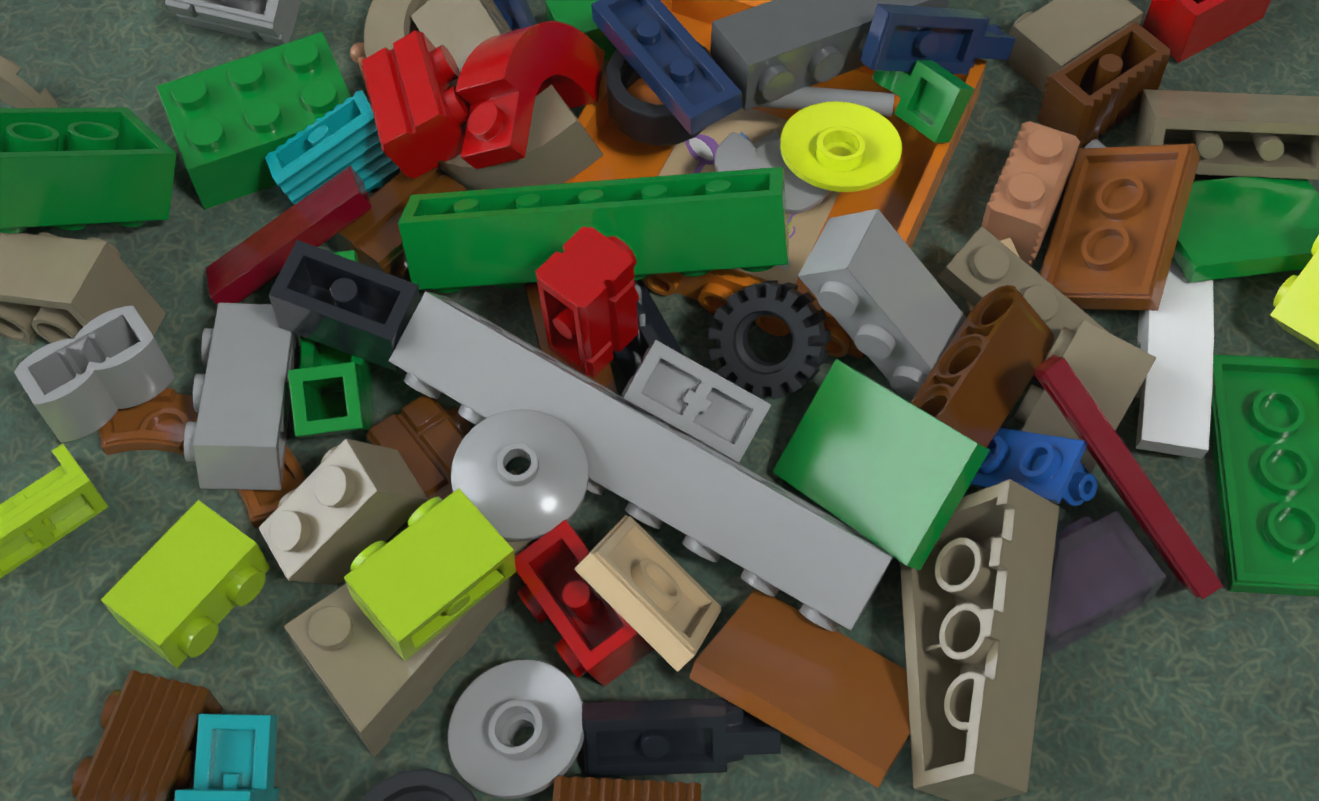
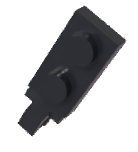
M724 698L582 703L585 775H589V777L727 772V763L743 760L744 755L781 754V731Z

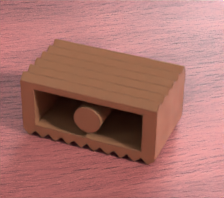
M1028 121L1022 123L1021 130L1014 141L1013 149L1010 151L1009 158H1007L1006 164L1002 169L994 192L987 203L982 227L999 241L1011 238L1019 257L1028 265L1033 266L1067 184L1080 141L1074 135Z

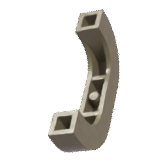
M373 0L364 28L366 58L383 48L393 49L395 41L415 30L419 31L411 15L428 0ZM550 85L535 98L525 158L475 169L464 161L460 154L447 162L438 161V167L445 174L464 186L467 191L562 184L585 170L604 154L558 92Z

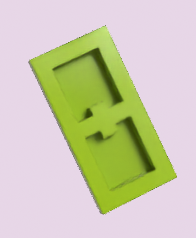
M64 444L52 450L61 464L59 467L0 504V579L108 508L104 499Z

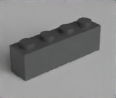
M773 0L713 21L710 54L716 64L741 90V107L747 110L769 101L778 100L798 89L829 81L836 76L866 66L860 59L877 4L947 8L949 0Z

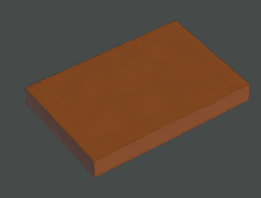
M1195 144L1078 149L1040 275L1080 309L1158 311L1200 159Z
M757 589L750 594L698 656L689 676L691 680L877 788L880 787L910 738L906 669L838 631L833 632L815 624L803 616L798 609L777 597L767 595Z

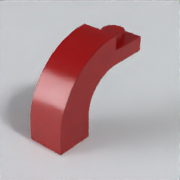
M558 21L542 22L493 36L481 42L464 63L455 90L457 94L470 103L461 158L475 169L525 158L536 96L552 85L570 109L598 102L605 52L577 28Z

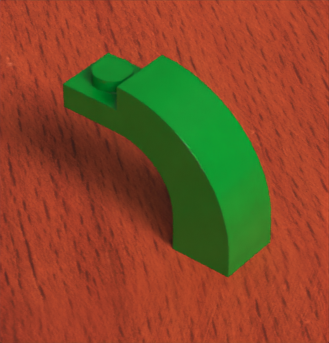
M355 250L334 253L359 263L358 254ZM301 336L300 369L288 370L295 437L309 438L369 430L374 410L372 362Z

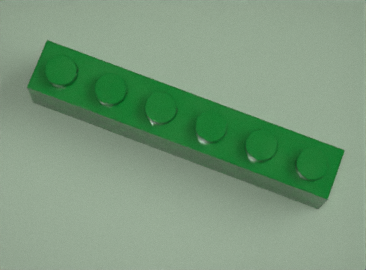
M783 167L417 194L410 196L398 222L411 282L417 284L419 290L435 289L441 293H452L460 291L467 286L495 285L502 289H512L520 287L527 282H537L536 270L555 252L564 253L563 245L583 226L589 228L592 226L607 238L615 236L630 247L637 260V264L634 267V280L642 279L649 274L679 272L685 276H700L717 269L741 268L749 272H762L776 265H788L789 229Z

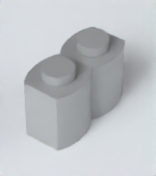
M134 306L116 308L99 315L86 324L75 338L56 341L36 350L25 358L14 371L31 401L60 442L77 440L97 431L116 414L118 409L134 407L151 400L165 390L175 378L155 337Z

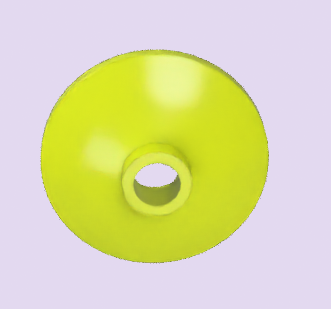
M832 101L810 105L799 110L789 118L781 133L780 151L787 167L803 181L825 190L856 192L873 188L893 175L900 163L902 142L896 128L878 112L855 103Z

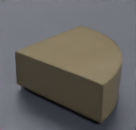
M0 56V99L2 102L16 108L59 107L56 100L45 87L40 93L36 92L28 83L17 76L22 68L16 63Z

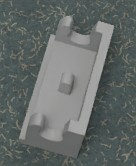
M657 340L648 347L636 373L630 378L621 394L629 402L737 462H740L771 407V404Z

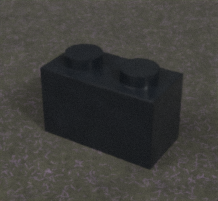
M299 240L293 246L269 293L279 328L396 372L399 367L389 362V359L420 303L419 286L417 284Z

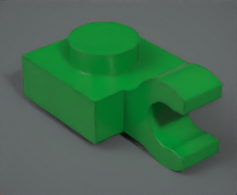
M917 60L912 72L875 70L872 76L876 83L900 97L894 114L935 143L951 141L974 91L973 87L933 60Z

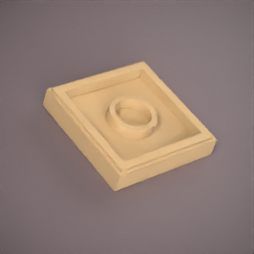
M625 515L574 569L677 672L695 656L722 610L721 606L631 516Z

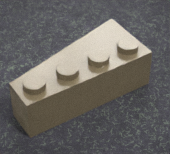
M0 232V335L29 345L33 344L37 336H41L51 343L75 338L78 332L94 318L124 306H134L153 336L155 335L166 313L121 260L120 252L110 243L94 237L87 238L86 240L57 237L46 232L38 233V235Z
M514 470L509 472L510 474L518 475ZM538 539L506 541L514 549V555L517 556ZM516 571V573L406 661L400 657L354 602L346 584L284 625V628L303 660L375 758L390 741L392 733L412 711L415 712L433 692L432 688L458 658L462 659L476 643L481 632L500 611H504L518 595L517 590L523 587L525 583Z
M1011 479L961 499L921 570L906 566L900 561L913 787L948 801H995L1025 794L1028 789L1059 506Z

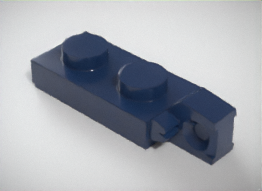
M877 4L860 61L876 71L912 72L917 60H933L952 74H968L970 68L974 67L976 58L1008 60L1016 38L1000 30L999 25L989 23V16L975 10Z

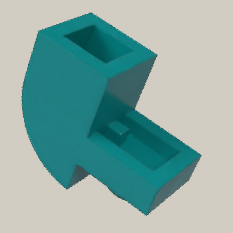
M199 714L194 788L175 790V801H278L280 788H274L278 716Z

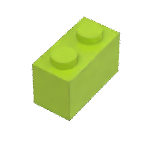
M460 488L444 500L441 497H434L422 504L409 518L408 528L388 543L381 540L365 548L352 562L350 567L352 571L344 576L354 602L404 661L408 660L516 573L514 549Z
M198 500L117 582L101 601L119 624L177 669L188 656L191 658L197 657L211 646L218 634V624L236 605L245 606L259 594L264 586L265 574L270 569V566L254 540Z

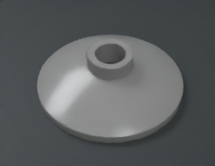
M526 409L504 411L490 416L477 424L461 441L455 453L451 469L453 492L460 488L499 534L508 541L538 539L565 519L568 522L575 515L584 500L589 478L587 457L575 433L562 421L549 414ZM515 457H524L531 462L530 468L520 475L510 474L506 471L505 467Z
M536 660L509 661L481 674L460 696L449 722V752L458 773L479 792L501 799L524 798L554 784L555 777L563 776L571 767L584 740L582 729L583 701L577 688L559 669ZM524 727L534 728L533 735L526 743L514 746L513 740L518 730Z

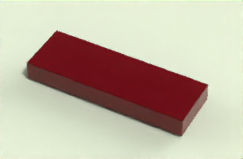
M350 165L207 266L206 274L210 298L217 305L218 303H239L279 275L297 240L319 247L370 211L372 205L364 181Z

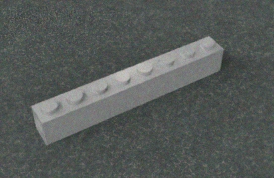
M425 291L389 359V362L408 372L403 380L407 385L435 399L439 398L441 392L462 404L458 413L476 425L495 414L518 409L540 411L562 421L575 433L584 448L589 471L587 490L598 495H603L606 489L616 493L629 501L625 508L627 513L651 527L660 529L663 522L686 534L682 544L689 550L712 562H718L721 555L744 568L740 577L746 583L773 597H776L779 590L803 602L799 610L803 616L827 630L835 632L839 624L852 630L893 559L891 554L849 525L629 402L619 394L446 296Z

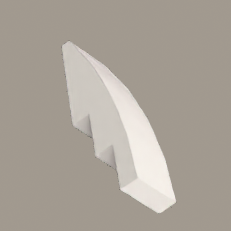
M1172 258L1158 311L1139 310L1137 347L1157 358L1135 397L1140 398L1136 449L1202 459L1209 450L1214 349L1213 280L1189 283Z

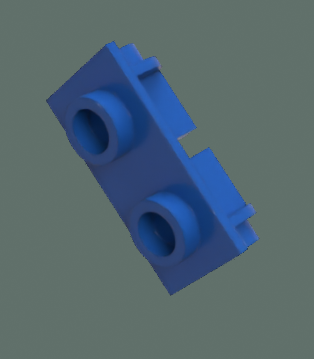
M999 428L987 446L990 449L988 455L969 486L986 489L1011 479L1050 502L1059 504L1062 500L1065 504L1077 506L1084 501L1091 500L1095 496L1097 480L1080 463L1088 445L1084 440Z

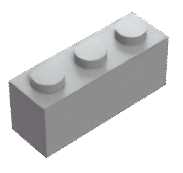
M879 209L829 218L798 275L802 282L816 296L820 306L836 319L854 340L856 347L867 355L890 381L891 387L898 394L909 399L914 397L966 320V316Z
M218 303L214 328H204L202 362L204 366H207L206 374L195 375L193 384V407L195 412H199L197 422H187L184 432L185 460L196 462L200 489L281 490L292 407L288 370L297 368L299 343L298 334L279 328L271 304Z

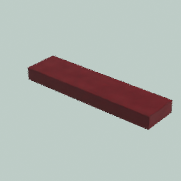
M1052 355L1034 368L1036 371L1034 375L1078 438L1088 443L1087 451L1183 588L1196 598L1200 597L1202 600L1222 588L1223 585L1066 359Z

